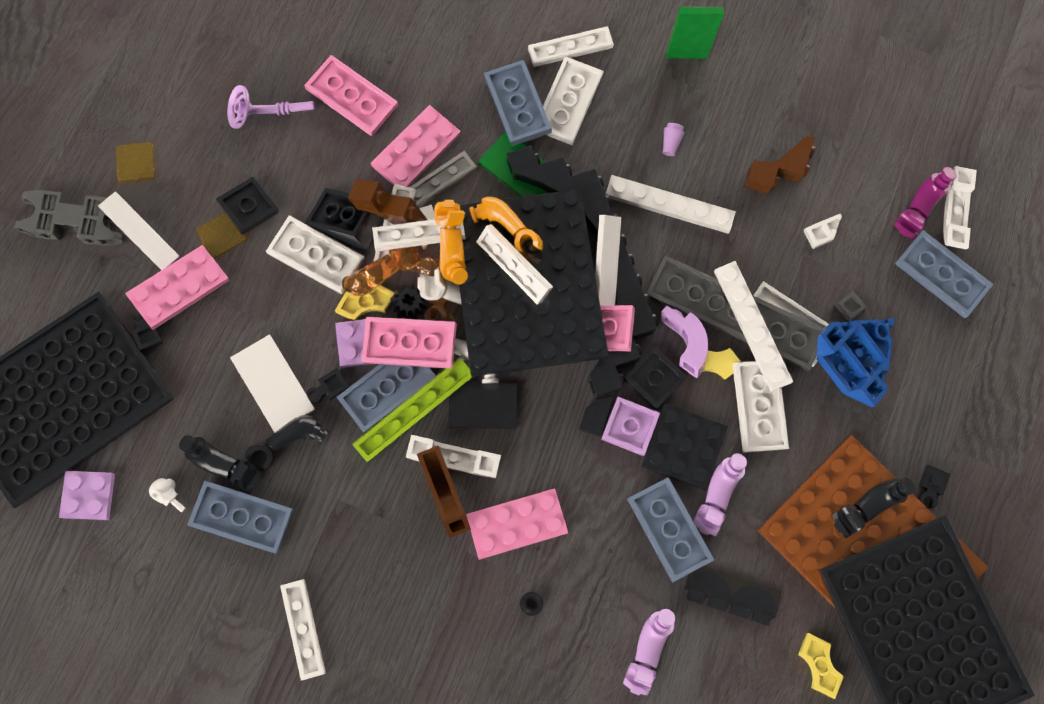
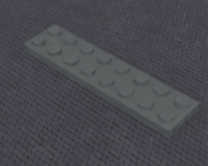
M664 256L647 291L649 298L677 309L686 315L691 312L699 321L747 343L718 279ZM752 295L782 359L809 371L817 356L818 336L825 328Z

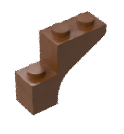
M804 137L777 161L762 162L754 159L749 167L744 187L769 194L772 188L777 187L780 178L799 183L802 177H806L809 172L810 165L807 163L808 159L812 158L816 146H813L815 137Z
M356 179L348 196V199L358 210L374 213L393 225L428 220L412 198L388 194L379 182Z
M439 446L418 453L417 457L448 537L451 538L471 530Z

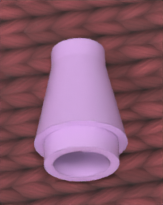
M668 123L667 127L664 128L662 152L664 155L675 156V152L685 134L682 125Z

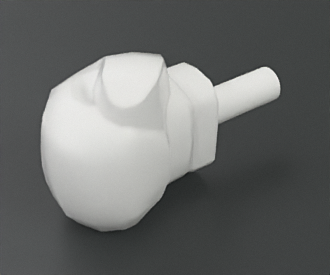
M159 478L152 483L149 488V494L154 500L165 506L171 503L180 512L185 510V507L175 499L178 493L175 492L176 485L174 480Z

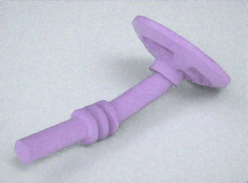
M238 85L230 95L227 115L230 126L239 129L250 114H277L280 116L281 113L282 115L287 113L289 115L291 112L314 110L315 105L313 101L289 103L287 101L285 103L281 102V104L278 102L276 105H251L248 90L245 86Z

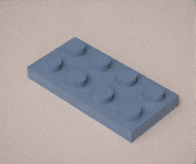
M524 60L484 73L511 146L552 133V128Z
M924 230L917 235L895 262L898 267L963 318L971 314L993 286L990 281Z
M379 364L336 398L360 429L366 433L436 375L429 367Z
M669 478L627 499L672 583L714 561L713 556Z
M204 481L187 525L278 554L294 509Z

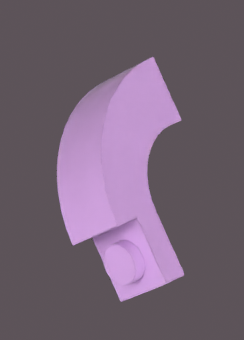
M666 306L661 312V322L678 333L684 339L687 346L685 352L680 357L679 366L695 378H698L704 369L707 358L708 338L706 331L699 319L691 312L684 318L680 311Z

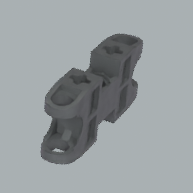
M32 190L22 193L21 200L35 206L33 215L22 219V221L15 222L14 228L22 233L37 238L60 241L62 230L77 232L76 237L83 243L102 246L119 245L124 240V235L111 231L110 224L112 220L98 207L107 199L105 197L86 195L84 205L68 204L69 199L62 192Z

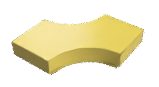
M375 283L371 289L363 293L353 294L345 292L335 312L351 321H355L363 314L371 311H379L386 314L391 305L390 300L395 295L393 291Z
M730 348L721 352L708 350L702 372H714L726 380L734 374L733 363L741 361Z
M807 633L798 655L811 668L813 677L811 688L835 699L844 676L836 671L831 663V644Z

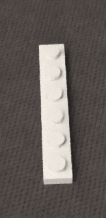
M611 175L606 191L610 199L727 234L731 230L736 212Z
M736 261L715 269L714 273L770 391L773 392L793 383Z

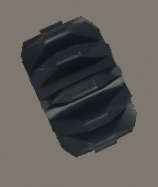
M411 283L409 289L402 285V292L394 291L396 297L390 300L394 304L391 309L393 312H397L398 319L405 315V319H410L413 316L414 320H418L417 314L425 315L424 309L428 308L429 304L426 302V299L421 297L420 290L418 288L414 289V284ZM411 300L413 305L409 306L406 301Z

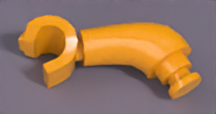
M496 197L482 198V203L477 205V208L474 209L473 206L469 208L475 223L479 222L478 219L480 218L482 220L488 219L490 222L496 221L513 237H516L514 241L515 248L521 255L525 254L522 245L529 239L533 240L535 248L542 251L543 241L540 236L527 229L504 201Z
M444 200V202H438L434 209L436 224L445 226L440 228V271L446 280L453 281L459 285L463 284L468 278L461 229L456 228V226H461L463 223L465 212L460 211V205L455 203L454 200Z

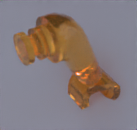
M417 247L390 249V255L386 254L359 271L354 272L351 276L344 277L342 280L343 289L355 296L369 294L397 273L399 269L406 271L418 264L420 257Z
M414 256L410 264L412 272H418L427 276H435L434 270L440 269V261L433 256L421 259L418 256ZM447 299L431 300L433 306L427 309L423 320L434 321L436 315L441 314L440 321L454 322L452 313L445 309Z

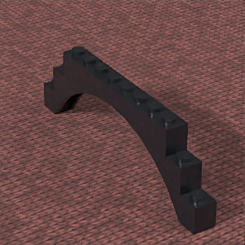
M532 146L507 153L506 161L513 180L541 188L548 193L580 189L586 226L596 237L597 241L599 215L617 217L611 211L610 207L612 204L609 195L604 193L603 179L601 175H597L595 169L572 176L569 163H565L563 157L541 164L539 155L533 151ZM623 233L620 234L615 306L633 305L635 308L631 351H608V359L598 361L587 379L595 400L621 391L624 378L621 371L617 372L616 369L638 362L641 348L639 343L634 342V340L654 334L658 326V319L655 313H651L649 308V296L642 290V278L639 273L635 272L633 267L635 265L634 258L631 253L627 252V241Z

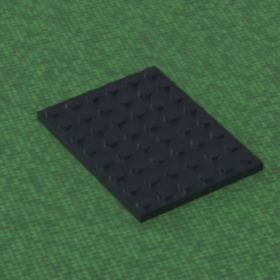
M580 189L502 199L526 228L539 235L543 241L542 251L533 246L532 239L526 240L522 245L525 253L522 256L553 286L540 304H536L477 243L486 226L490 224L514 248L516 237H513L496 221L490 222L488 219L482 220L480 218L478 219L479 222L475 223L469 208L473 206L475 209L480 203L460 205V211L465 212L463 220L465 239L462 241L468 278L463 284H459L471 377L608 359L609 354Z
M99 291L0 356V490L12 508H17L65 475V472L71 471L174 400V397Z
M946 515L818 569L880 704H1018L1035 696Z

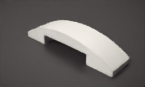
M955 166L953 170L956 172L957 178L952 181V188L947 193L945 202L944 242L948 246L968 249L971 229L967 228L971 192L975 189L977 170Z
M411 435L406 458L419 461L418 453L439 446L447 469L496 478L501 455L481 450H470Z

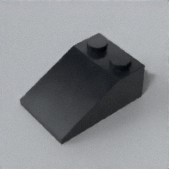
M325 188L305 224L347 245L367 250L373 240L372 228L380 227L384 218L371 212L358 210L348 199L350 193Z

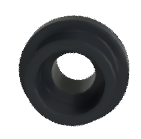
M527 592L520 600V608L526 615L535 616L543 609V599L536 592ZM529 599H533L536 602V606L533 609L527 606Z

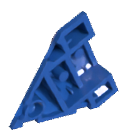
M895 318L832 322L818 336L816 359L843 394L870 407L876 406L887 393V384L884 382L885 373L889 372L892 346L890 328L894 326Z

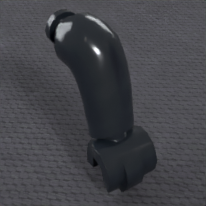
M302 415L296 417L266 440L267 443L262 442L250 446L245 453V460L252 459L256 450H262L267 455V460L263 467L268 469L274 458V451L277 452L298 439L306 440L307 437L312 440H319L318 443L321 445L329 430L327 428L326 430L321 429L322 426L316 423L318 418L314 416Z
M186 435L180 440L179 448L185 452V457L198 468L230 479L231 484L248 493L259 485L263 469L246 460L240 461V459L219 450L202 437L194 438L191 435Z
M893 478L877 484L867 491L854 505L848 504L833 513L831 516L835 522L834 527L838 533H842L845 538H848L863 529L866 523L883 511L905 502L908 495L915 492L914 483L909 478L901 480Z

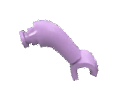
M736 453L732 457L724 459L714 471L705 504L699 507L693 520L695 526L699 528V532L713 536L718 534L725 519V513L723 512H726L731 495L745 474L747 460L742 454Z
M662 609L653 613L645 621L635 657V662L639 664L631 663L629 665L623 682L624 685L630 688V692L636 695H648L656 678V671L651 669L657 668L663 646L668 636L674 630L675 615L669 609Z

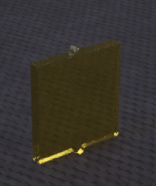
M132 142L130 145L116 146L119 183L139 182V180L155 178L152 142L138 144Z
M225 212L195 229L202 240L201 244L207 248L213 259L247 241L244 234H240Z

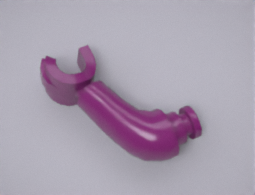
M945 167L940 173H934L922 183L909 209L904 210L894 223V226L899 229V233L905 237L909 236L911 239H915L924 227L925 220L933 208L951 190V183L957 178V174L953 169Z

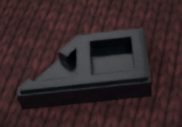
M609 396L586 407L579 430L600 437L613 397Z

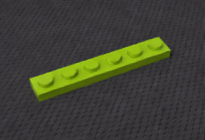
M460 357L453 362L452 369L445 368L353 442L352 445L366 462L370 461L471 379L470 369Z

